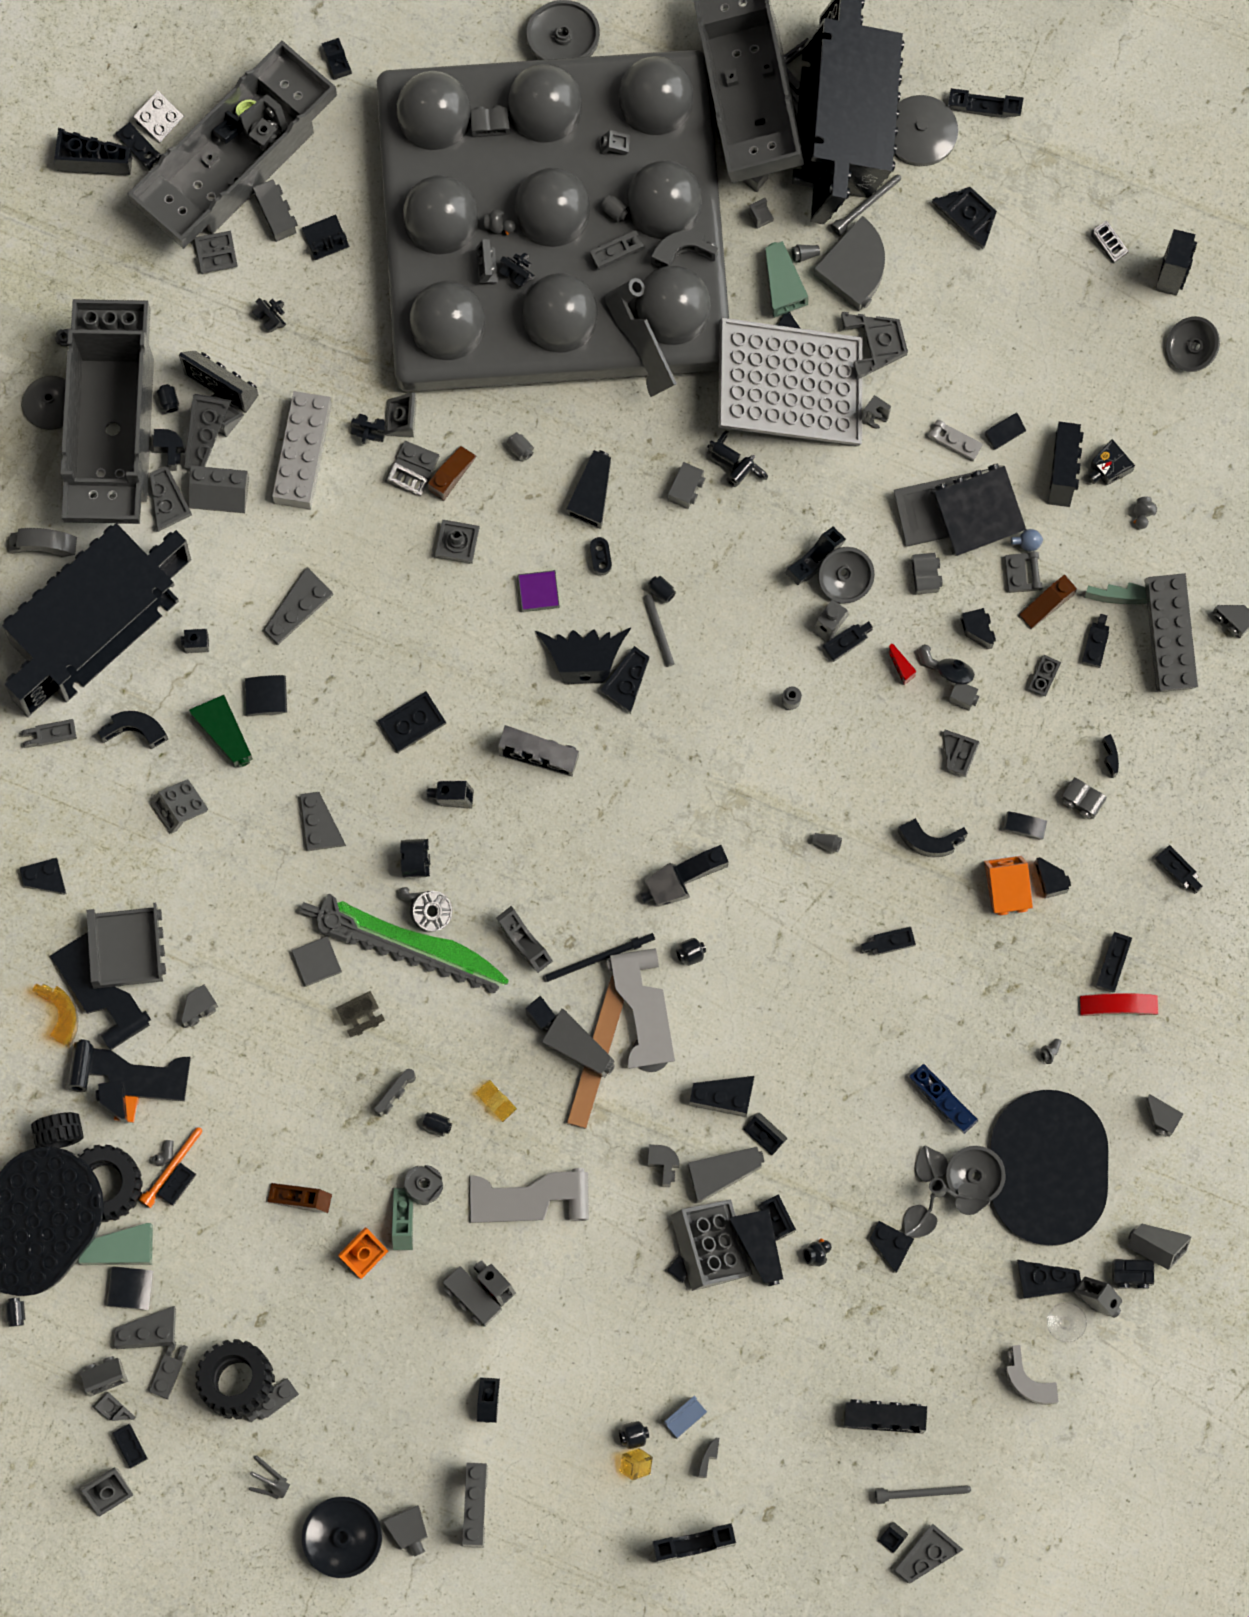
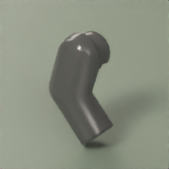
M922 645L918 651L921 663L937 671L939 661L932 658L929 645Z

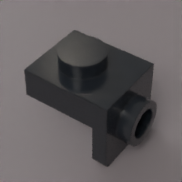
M229 110L225 113L226 120L213 129V134L225 144L242 132L239 116L231 113Z

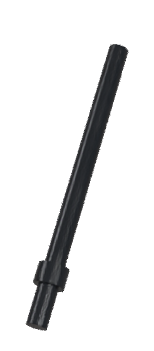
M650 933L640 938L637 936L630 939V942L545 975L547 982L608 959L610 955L620 954L633 948L634 950L642 947L641 945L654 941V934Z

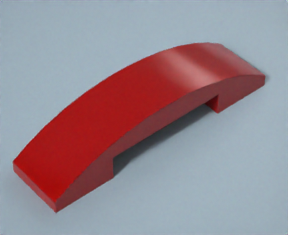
M1114 993L1080 996V1016H1100V1014L1158 1015V995Z

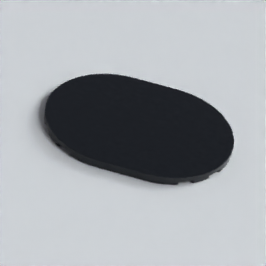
M1039 1090L1025 1094L1013 1101L998 1118L991 1137L990 1150L1000 1157L1006 1174L1003 1189L992 1200L993 1207L1006 1228L1027 1242L1041 1246H1058L1071 1243L1092 1229L1101 1217L1108 1197L1109 1150L1105 1128L1098 1115L1087 1103L1066 1092Z
M38 1147L18 1154L0 1171V1292L15 1296H30L49 1290L66 1276L95 1239L103 1218V1194L93 1170L76 1154L57 1147Z

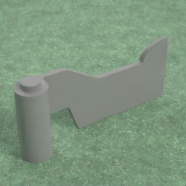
M656 948L610 955V959L607 960L608 971L613 973L616 991L632 1008L639 1045L635 1046L630 1052L628 1059L629 1069L674 1062L675 1058L663 989L643 986L640 970L659 967Z
M574 1168L572 1172H551L528 1187L492 1188L488 1180L479 1176H470L471 1223L544 1220L551 1200H569L570 1221L589 1220L588 1172H584L583 1168Z

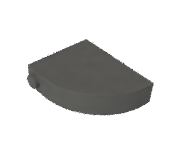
M862 216L814 269L815 277L858 311L863 307L867 308L869 306L872 296L876 293L881 283L884 272L885 251L881 237L875 227Z

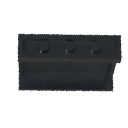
M992 464L988 466L986 471L976 470L970 473V477L964 478L961 476L955 478L953 483L936 485V489L931 491L935 495L952 545L950 549L953 555H961L1027 530L1004 465Z

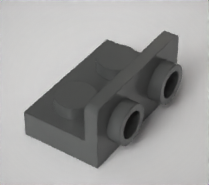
M482 239L476 247L479 283L496 284L498 278L495 248L490 246V240Z

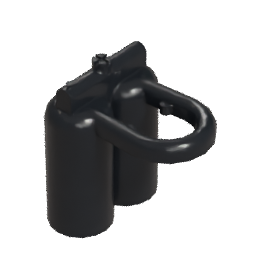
M725 430L717 442L710 441V444L707 446V454L710 455L711 460L732 472L737 466L741 454L723 444L729 434V431Z
M755 455L744 457L726 478V481L733 487H737L750 470L763 480H767L768 475L754 463Z

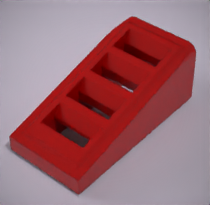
M890 644L888 653L902 683L905 685L916 676V670L896 646Z

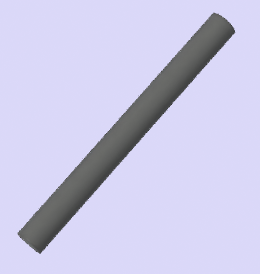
M648 594L644 597L667 666L670 667L675 663L652 595Z

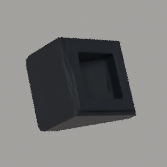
M892 1522L878 1541L894 1553L906 1539L908 1533L895 1522Z

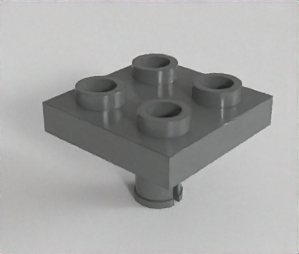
M442 519L435 557L473 564L480 526Z

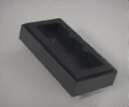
M180 1162L157 1195L174 1206L197 1174Z
M130 1423L112 1433L130 1469L148 1460Z

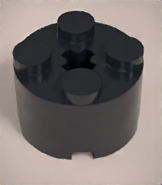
M429 839L401 840L400 853L403 878L430 877Z

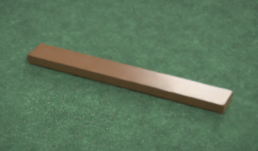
M611 976L593 1035V1039L608 1054L625 1001L616 991L614 976ZM585 1067L567 1124L584 1129L587 1128L602 1076Z

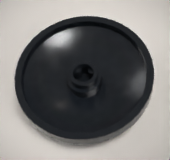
M334 1497L323 1501L310 1512L302 1529V1547L306 1558L319 1572L333 1578H351L363 1573L374 1563L382 1546V1529L376 1514L365 1503L351 1497Z

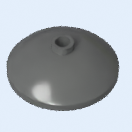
M1198 316L1187 317L1179 321L1171 329L1166 342V352L1169 360L1175 367L1186 372H1197L1209 366L1216 358L1220 348V336L1215 325L1209 320ZM1200 344V348L1196 350V346Z
M44 376L28 386L23 396L22 405L27 419L33 425L45 430L63 427L66 379L59 376ZM51 396V400H46V397Z
M840 547L831 551L821 562L818 571V580L823 592L830 599L840 603H851L863 598L871 589L875 577L874 566L870 558L863 551L854 547ZM846 569L847 573L845 575H841V571Z
M969 1146L961 1149L951 1158L947 1167L946 1177L952 1192L958 1194V1187L963 1183L970 1182L984 1189L990 1201H992L1003 1189L1006 1174L1002 1160L994 1151L983 1146ZM978 1172L980 1174L979 1179H973L972 1174Z

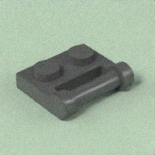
M1033 551L1005 555L1009 593L1039 591L1043 589L1038 566L1039 552ZM1025 561H1030L1032 584H1027Z

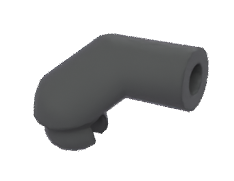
M403 887L399 889V898L412 902L422 892L409 893V888Z
M164 1140L163 1151L152 1158V1162L155 1165L164 1166L173 1158L174 1141Z

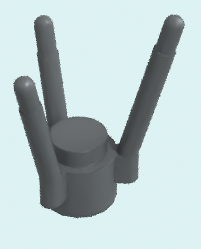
M256 1455L254 1458L277 1479L272 1482L259 1474L250 1472L251 1476L270 1485L271 1491L249 1487V1490L272 1496L276 1499L278 1497L284 1498L290 1486L287 1483L288 1479L282 1477Z

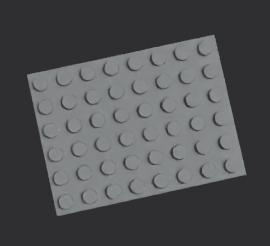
M722 318L720 320L718 428L855 446L861 445L862 378L857 379L853 363L855 360L862 359V337Z

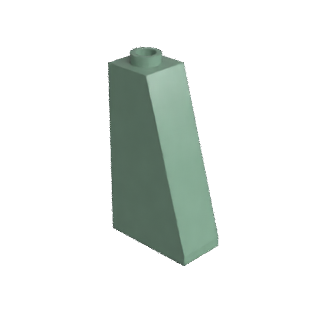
M783 241L771 243L766 247V264L772 314L775 318L807 306L808 294Z
M145 1223L95 1238L78 1259L81 1265H152L153 1225Z

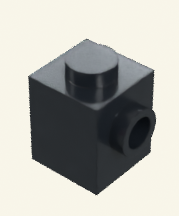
M207 629L184 630V636H181V647L185 648L186 653L209 652V633Z

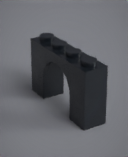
M732 1523L687 1536L653 1541L652 1545L658 1564L735 1546L736 1539Z

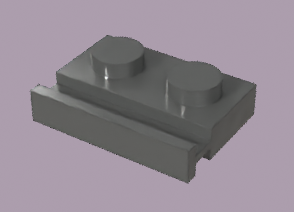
M405 440L395 463L430 479V475L440 456L435 452Z

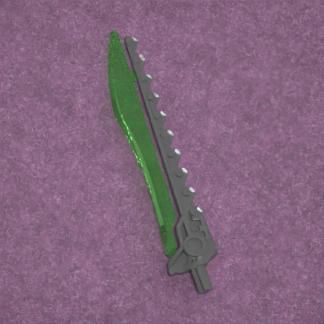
M327 894V898L324 900L321 908L305 902L301 905L300 913L317 918L320 934L346 943L349 942L350 944H356L360 941L366 950H372V948L376 947L381 955H387L391 952L397 961L407 958L412 966H418L422 963L428 972L434 971L437 968L443 977H449V975L454 974L458 982H465L468 979L474 988H480V986L485 985L489 993H496L499 990V986L496 983L475 976L473 973L504 985L509 983V980L498 969L469 948L453 940L433 937L395 926L363 912L344 901L337 903V899L331 894ZM345 914H348V915H350V916L356 918V920H357V922H358V924H359L360 927H363V928H365V929H368V930H370V931H373V932H375V933H378V934H380V935H382V936H385V937H387V938H390V939H392V940H395V941H397V942H400V943H402V944H405V945H407V946H410V947H412V948H415V949H417V950H420V951H422V952H425V953H427V954H430V955H432V956H435V957H437V958H439V959H442V960H444V961H447V962H449V963H452V964H454V965H457V966H459V967H462V968L466 969V971L460 970V969L455 968V967H453V966H451V965H448V964H446V963H443V962H441V961H438V960H436V959H433V958H431V957H428V956H426V955H423V954H421V953H418V952H416V951H413V950H411V949H408V948H406V947H403V946H401V945H398V944H396V943H394V942H391V941H389V940H386V939H384V938H381V937H379V936H376V935H374V934H371V933H369V932H366V931H364V930H361V929L357 928V925H356L354 919L351 918V917H349V916H347V915H345Z

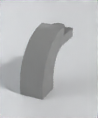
M1012 1346L1011 1351H1008V1361L1012 1363V1366H1006L1005 1372L1015 1392L1032 1403L1042 1405L1057 1404L1059 1402L1057 1383H1038L1031 1380L1023 1369L1021 1346Z

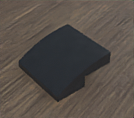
M285 675L245 678L246 715L287 713Z
M111 1267L107 1306L149 1310L153 1271Z

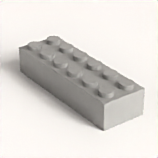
M293 391L272 496L274 504L311 510L332 407L330 397Z

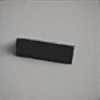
M1016 412L985 432V436L994 450L1026 432V428Z
M761 1113L756 1114L744 1128L771 1155L788 1139Z

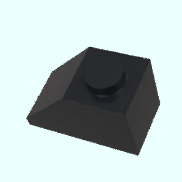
M1041 857L1036 858L1034 863L1045 899L1068 893L1071 881L1069 876L1065 875L1064 870Z
M539 996L526 1007V1016L541 1032L545 1029L549 1031L556 1019V1015L544 999Z
M114 1081L98 1084L99 1090L95 1091L97 1102H100L104 1109L121 1122L128 1123L123 1082Z
M480 1377L477 1422L497 1423L500 1379Z

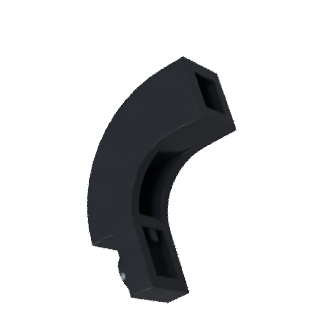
M832 526L820 536L815 545L800 560L787 568L785 574L797 585L804 581L807 582L819 571L820 564L826 555L840 548L846 538Z
M123 711L112 715L111 718L114 723L104 725L100 729L101 731L98 732L103 743L123 732L135 731L146 738L152 749L169 740L162 726L153 717L138 711Z
M916 818L898 828L900 837L911 850L920 855L934 858L954 853L955 848L953 844L955 846L962 844L966 841L965 838L968 834L965 827L945 837L935 838L927 835L922 830Z

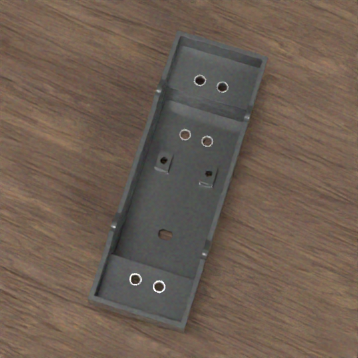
M694 0L698 29L702 40L716 110L717 124L731 182L735 183L805 165L801 147H803L778 24L771 0ZM765 120L764 125H755L756 121Z
M284 41L279 42L252 70L246 71L239 78L235 87L176 146L168 148L167 152L162 154L157 165L127 193L130 203L183 249L204 228L211 234H214L254 194L253 187L265 183L314 134L312 120L337 96L336 86ZM284 83L288 84L285 88L282 87ZM267 94L281 105L288 125L284 134L277 129L278 138L273 145H269L265 152L247 140L242 124V132L227 144L213 134V129L226 120L225 113L228 110L237 115L236 107L240 102L244 100H254L257 102ZM300 95L301 98L296 99L295 96ZM197 184L202 185L200 188H195ZM209 196L215 197L213 200L208 199ZM171 198L172 202H166V200ZM185 210L186 213L180 214V211Z

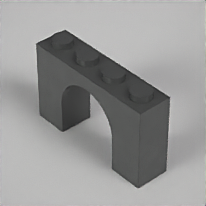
M467 1463L463 1524L464 1547L484 1548L485 1496L488 1482L487 1463Z

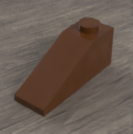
M460 446L428 483L429 491L445 501L477 456Z
M1064 574L1019 616L1033 629L1073 597L1077 588Z
M271 1183L267 1202L308 1211L328 1213L332 1194L316 1188Z

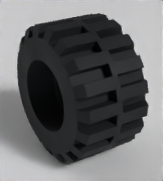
M64 1112L39 1118L31 1124L35 1148H63L76 1144L84 1138L78 1113Z

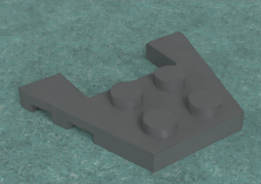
M849 312L841 313L844 330L864 328L871 358L854 361L853 366L857 379L907 356L908 349L900 319L876 316V318L866 317L865 314L852 315Z

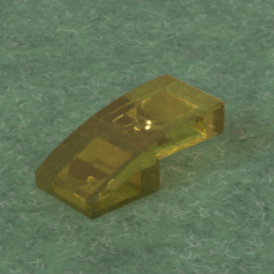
M491 1080L486 1081L475 1092L502 1122L517 1109Z

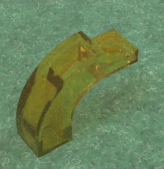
M35 984L32 991L53 1003L58 1009V1021L50 1036L52 1039L70 1048L76 1037L79 1024L78 1013L74 1003L66 992L58 986L52 992L53 989L45 984H42V986Z

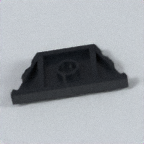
M971 187L964 188L959 192L948 193L947 196L932 199V203L977 245L982 249L985 248L997 212Z

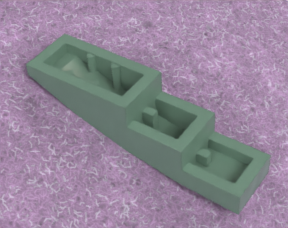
M1130 582L1126 589L1108 584L1106 590L1088 585L1084 598L1106 603L1147 604L1145 587Z

